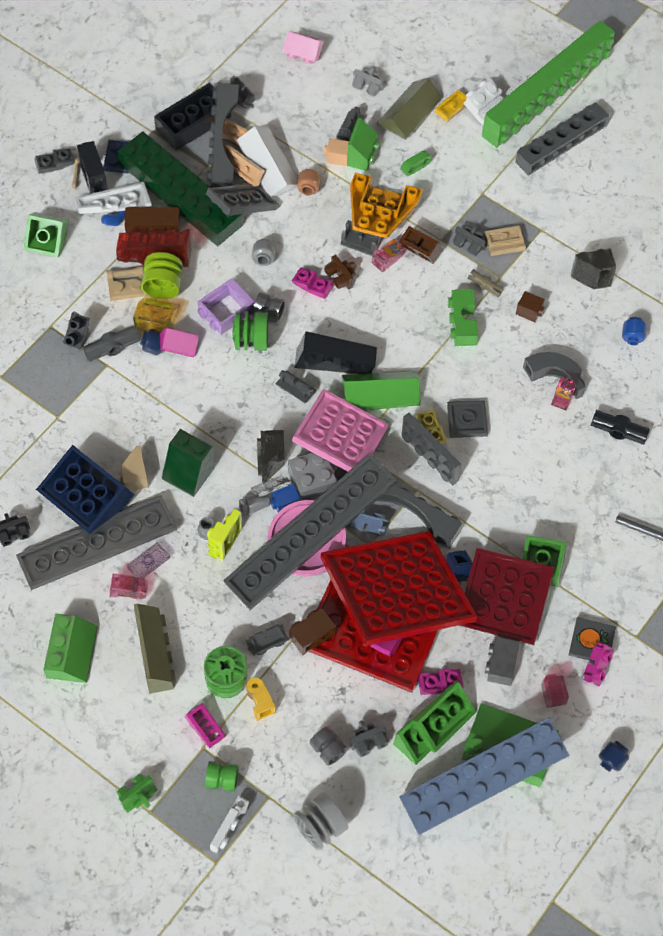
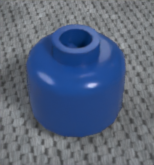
M630 317L623 323L622 338L629 345H638L646 339L647 325L643 319Z

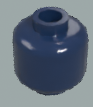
M154 329L144 331L140 342L142 350L156 356L163 351L160 348L161 332Z
M617 740L615 742H607L598 754L599 759L602 761L600 765L608 772H611V770L620 771L630 758L629 750Z

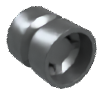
M260 292L254 304L253 315H255V312H268L269 320L279 322L284 311L285 299L271 298L270 295Z
M326 726L318 731L309 741V744L316 752H321L320 757L327 766L337 762L348 751L343 741L336 739L337 734L330 726Z

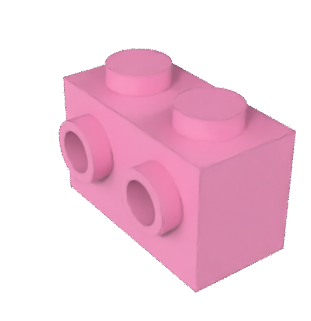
M289 31L283 52L288 53V57L297 59V56L303 58V61L313 63V61H319L324 41Z

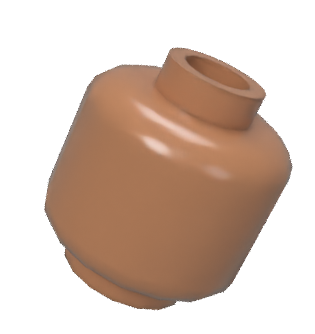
M312 169L302 170L298 176L297 189L306 196L317 193L321 182L319 173Z

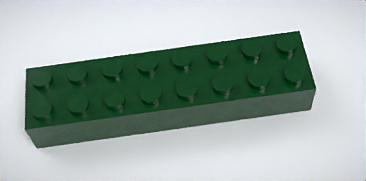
M144 131L117 151L118 161L121 166L140 182H144L145 186L167 205L179 207L180 216L217 247L243 226V214L231 216L224 214L222 209L217 204H214L206 195L208 188L211 187Z

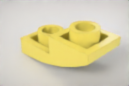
M434 409L416 414V419L441 444L447 443Z

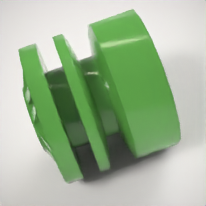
M236 311L232 331L235 350H240L241 342H244V350L247 351L249 342H253L255 351H267L268 312H255L254 320H250L248 311H245V320H241V311Z
M221 646L213 649L207 655L204 661L205 683L213 695L220 698H232L244 690L247 684V664L244 655L238 649L231 646Z

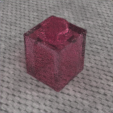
M551 674L543 678L541 688L546 707L566 705L569 695L563 675Z

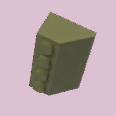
M134 604L149 694L172 690V682H176L174 670H170L169 663H173L171 651L166 650V645H169L168 632L163 633V627L166 626L165 615H160L158 607Z

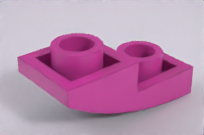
M300 267L292 279V283L324 299H326L334 287L333 281L317 277L315 271Z
M441 669L438 673H420L418 678L420 694L443 693L455 681H459L462 688H464L460 669Z

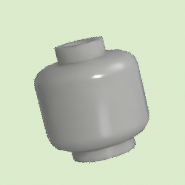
M261 239L254 243L252 260L260 266L272 264L276 252L273 242Z

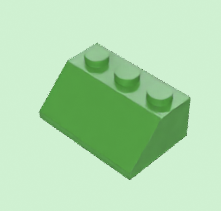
M55 613L43 669L46 678L87 683L97 625L75 615Z

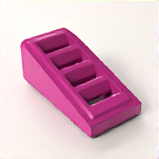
M203 703L184 716L209 749L226 737ZM202 713L203 716L195 721L194 717ZM206 719L208 722L200 727L198 724ZM211 725L213 729L205 734L203 730ZM213 733H218V735L212 740L208 739V737Z

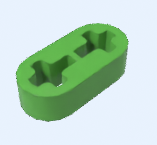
M423 150L404 161L400 169L406 176H410L426 167L431 162L432 157L426 150Z

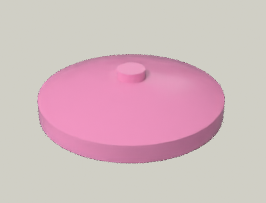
M314 500L297 501L280 510L270 524L268 541L309 507ZM345 528L298 568L293 575L312 577L327 572L320 558L321 552L345 548L347 541Z

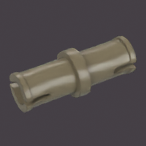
M475 269L470 273L476 276V278L468 275V280L481 286L480 289L487 290L496 297H499L501 293L495 289L500 292L504 290V287L493 282L489 276L485 277L475 271Z

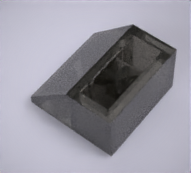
M599 249L592 252L575 254L571 278L593 290L611 287L616 270V263L611 249Z
M284 430L261 431V438H257L258 476H262V483H266L285 465Z

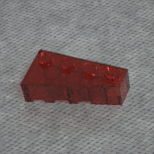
M183 229V232L177 233L175 230H168L167 233H158V231H151L148 234H143L142 232L119 233L116 247L117 261L144 264L148 255L162 252L178 257L182 261L183 267H189L192 250L190 229Z

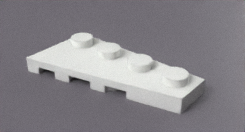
M144 182L75 197L79 214L125 211V207H152Z

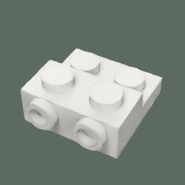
M492 79L488 82L484 80L478 86L479 89L477 91L471 90L466 95L467 99L464 102V105L482 125L485 114L504 99L501 96V89Z

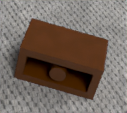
M323 609L312 611L307 615L306 619L293 623L289 629V638L302 656L336 635V626Z

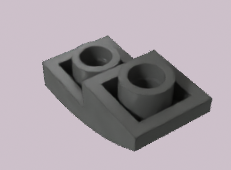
M70 148L56 149L50 155L35 156L34 160L38 174L57 171L74 164Z

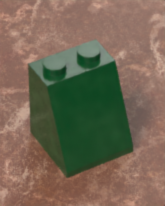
M179 429L169 443L162 480L194 497L215 469L213 446Z

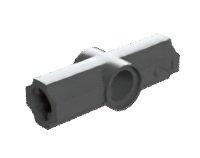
M134 326L117 333L110 331L102 335L100 340L83 346V351L87 360L91 362L106 355H118L123 348L139 342L140 337Z

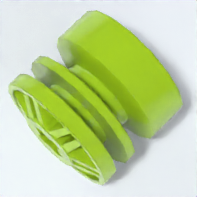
M157 252L148 255L144 262V274L141 283L142 291L156 299L166 300L176 297L180 290L182 261L169 253Z

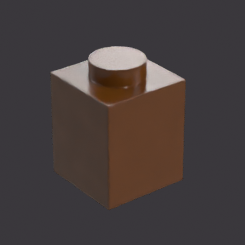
M524 291L517 304L516 315L536 322L538 317H542L546 307H543L545 299Z

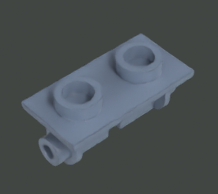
M364 511L349 524L350 527L364 530L365 523H368L367 531L384 534L386 526L383 523H388V520L384 519V515L373 513V516L366 515V511Z

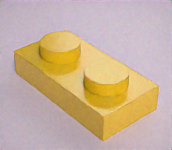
M459 89L456 90L435 108L434 113L448 122L466 107L464 105L467 99L466 95Z

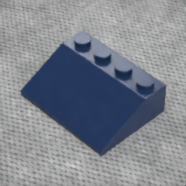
M74 445L69 448L36 489L89 534L121 511L134 495V493Z

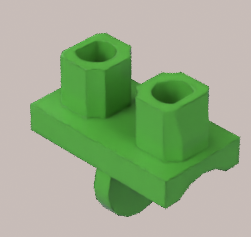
M139 773L134 777L133 783L135 786L130 790L126 786H122L117 790L118 799L127 813L134 808L137 809L142 804L145 808L150 807L148 800L153 797V793L157 791V788L149 775L145 777Z

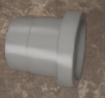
M204 517L200 520L197 531L200 538L208 540L207 533L210 528L204 529L203 526L210 525L214 527L215 524L210 517Z

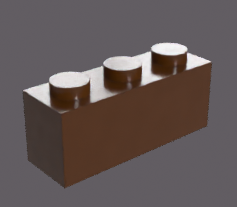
M125 207L126 235H180L179 207Z

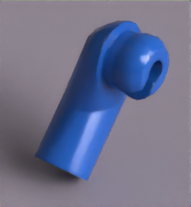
M119 211L116 215H103L101 222L107 226H118L125 219V211Z

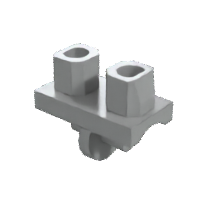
M372 66L371 69L365 68L364 72L357 69L354 70L352 82L354 88L361 90L363 85L367 84L369 86L366 92L374 97L379 90L383 91V81L379 79L381 74L377 73L376 66Z

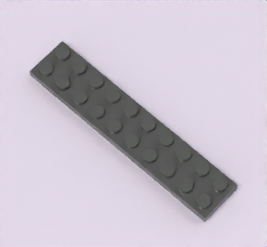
M370 453L223 580L224 583L249 610L253 609L395 485L397 479Z

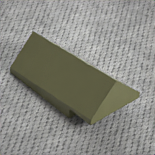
M429 78L415 81L378 120L377 125L406 140L412 132L415 133L442 100V96Z

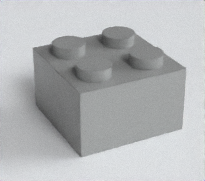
M315 453L288 460V473L298 492L300 501L319 498L337 482L329 461Z

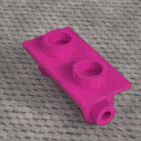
M597 643L596 646L594 645L589 659L596 662L595 664H587L583 674L584 681L600 687L601 682L606 677L608 664L613 659V648L601 643Z

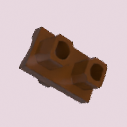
M336 254L333 255L331 262L324 266L325 273L329 277L337 274V277L333 279L337 289L345 286L348 290L353 288L351 282L353 276L356 275L354 271L356 264L354 262L348 263L346 260L341 262Z

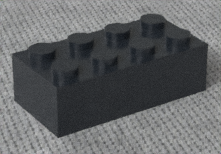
M210 82L154 115L155 129L175 151L210 130L211 121H214V115H211L212 104L215 105V99H212V92L215 87Z

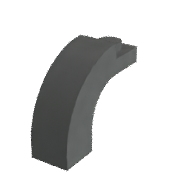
M554 352L536 353L525 358L523 369L532 382L545 376H554L567 384L576 399L583 397L585 383L580 378L582 369L575 361L565 355Z

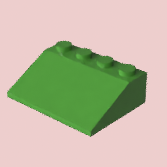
M481 703L461 759L467 761L538 723ZM546 769L523 780V782L540 787Z

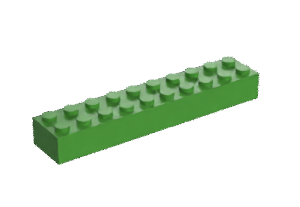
M599 20L489 110L484 116L482 137L496 148L501 144H505L509 137L517 134L525 124L528 125L531 122L532 118L540 115L544 108L548 105L551 106L556 98L563 96L567 89L574 87L579 79L586 77L591 69H595L603 59H607L611 55L615 31Z

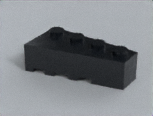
M305 331L296 350L294 368L371 374L376 365L377 347Z

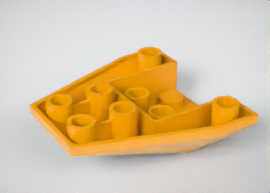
M354 173L350 183L352 230L388 238L419 204L423 189L406 185L403 194L372 187V176Z

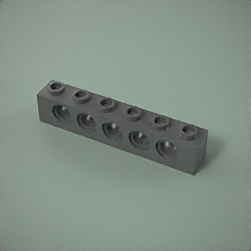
M596 102L586 106L578 114H573L567 121L559 123L554 129L546 131L543 136L538 139L535 138L527 146L521 147L516 153L515 163L528 176L605 128L608 124L609 114Z

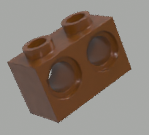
M408 226L399 240L404 249L434 264L443 250L438 241Z

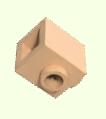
M329 139L328 145L324 147L326 163L347 166L349 141Z

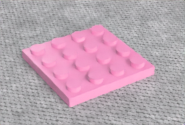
M323 389L293 436L292 441L349 472L370 453L373 455L390 424Z

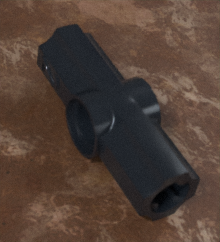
M599 410L595 411L590 425L609 432L610 436L615 439L623 440L626 438L643 445L650 431L649 428L632 423L624 415L613 416Z

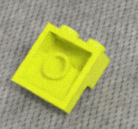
M234 509L231 515L228 514L225 517L223 524L217 521L216 525L209 529L207 533L208 543L206 545L209 547L207 553L210 557L221 560L225 559L242 530L240 511Z

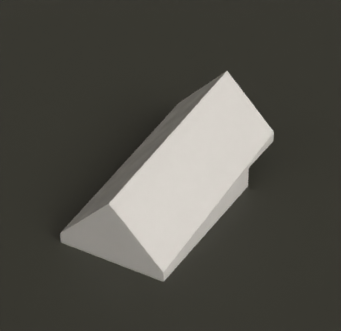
M254 126L237 139L244 156L265 170L259 185L272 198L297 187L298 179L269 127Z

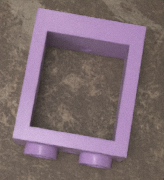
M232 278L197 301L199 316L202 319H206L210 327L214 331L217 330L221 335L233 327L236 312L220 322L209 310L211 307L230 295L242 307L238 311H241V320H244L245 311H248L249 315H251L255 301Z

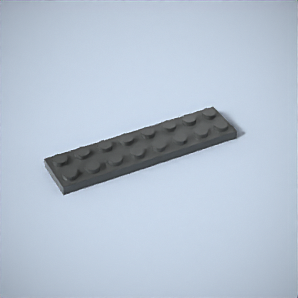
M161 495L115 514L91 534L80 528L16 554V557L30 589L34 590L177 530V526Z

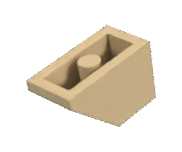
M140 445L134 448L121 465L122 474H118L120 483L130 491L148 488Z

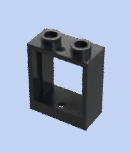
M94 141L77 145L80 167L89 193L108 190L106 174Z

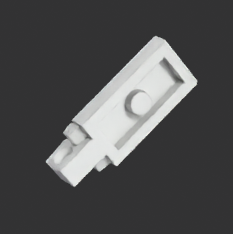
M240 796L237 797L211 842V851L217 853L219 848H225L229 840L226 837L228 832L235 830L239 822L237 817L246 813L249 801Z

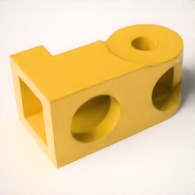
M256 677L249 679L246 684L247 696L256 705L253 707V714L258 721L274 714L275 705L263 681Z

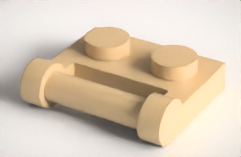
M142 266L118 271L106 270L111 301L147 296L141 289ZM138 275L139 277L135 279L113 281V278Z

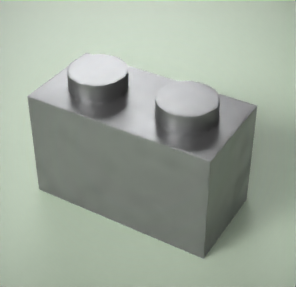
M496 637L494 644L490 643L488 655L492 657L491 662H486L485 674H488L487 681L511 686L519 641Z

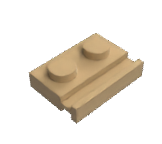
M520 226L485 231L484 236L490 256L520 252L526 249Z

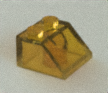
M144 297L137 304L133 316L134 326L136 329L143 331L154 329L162 332L165 328L173 329L180 304Z

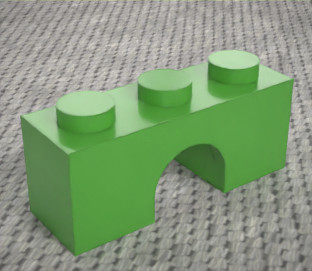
M474 289L452 290L451 297H448V308H451L452 311L449 312V323H453V328L450 330L451 339H454L455 346H475L478 340L477 320H467L463 317L464 315L474 314Z

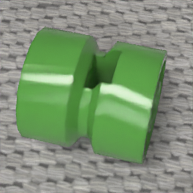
M209 761L205 788L218 789L221 786L225 791L235 792L238 764L226 763L225 766H222L220 762Z

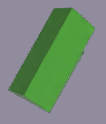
M415 371L341 375L345 401L358 408L364 407L365 411L420 405L419 377Z
M455 681L395 734L393 745L414 764L417 765L430 751L436 753L476 713L459 681Z

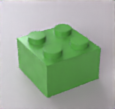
M527 535L522 559L554 567L550 585L559 587L566 554V542Z

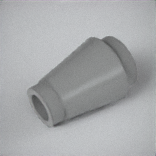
M266 495L244 496L243 499L239 500V508L243 515H250L269 506Z

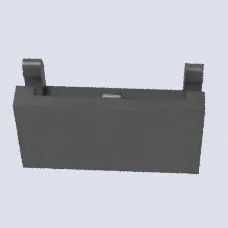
M348 220L345 231H342L341 245L374 256L380 245L381 237L352 230V221Z

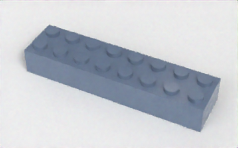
M547 718L404 793L399 798L418 835H421L570 755L550 718Z

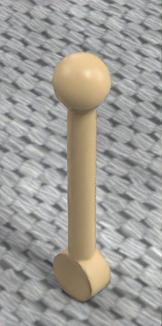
M79 158L74 159L75 169L72 189H76L78 166L80 164Z

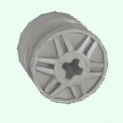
M321 793L311 800L314 811L307 806H303V813L300 811L293 813L299 831L317 850H321L324 847L323 842L325 844L330 843L331 840L328 832L338 837L348 830V824L343 814L325 793Z

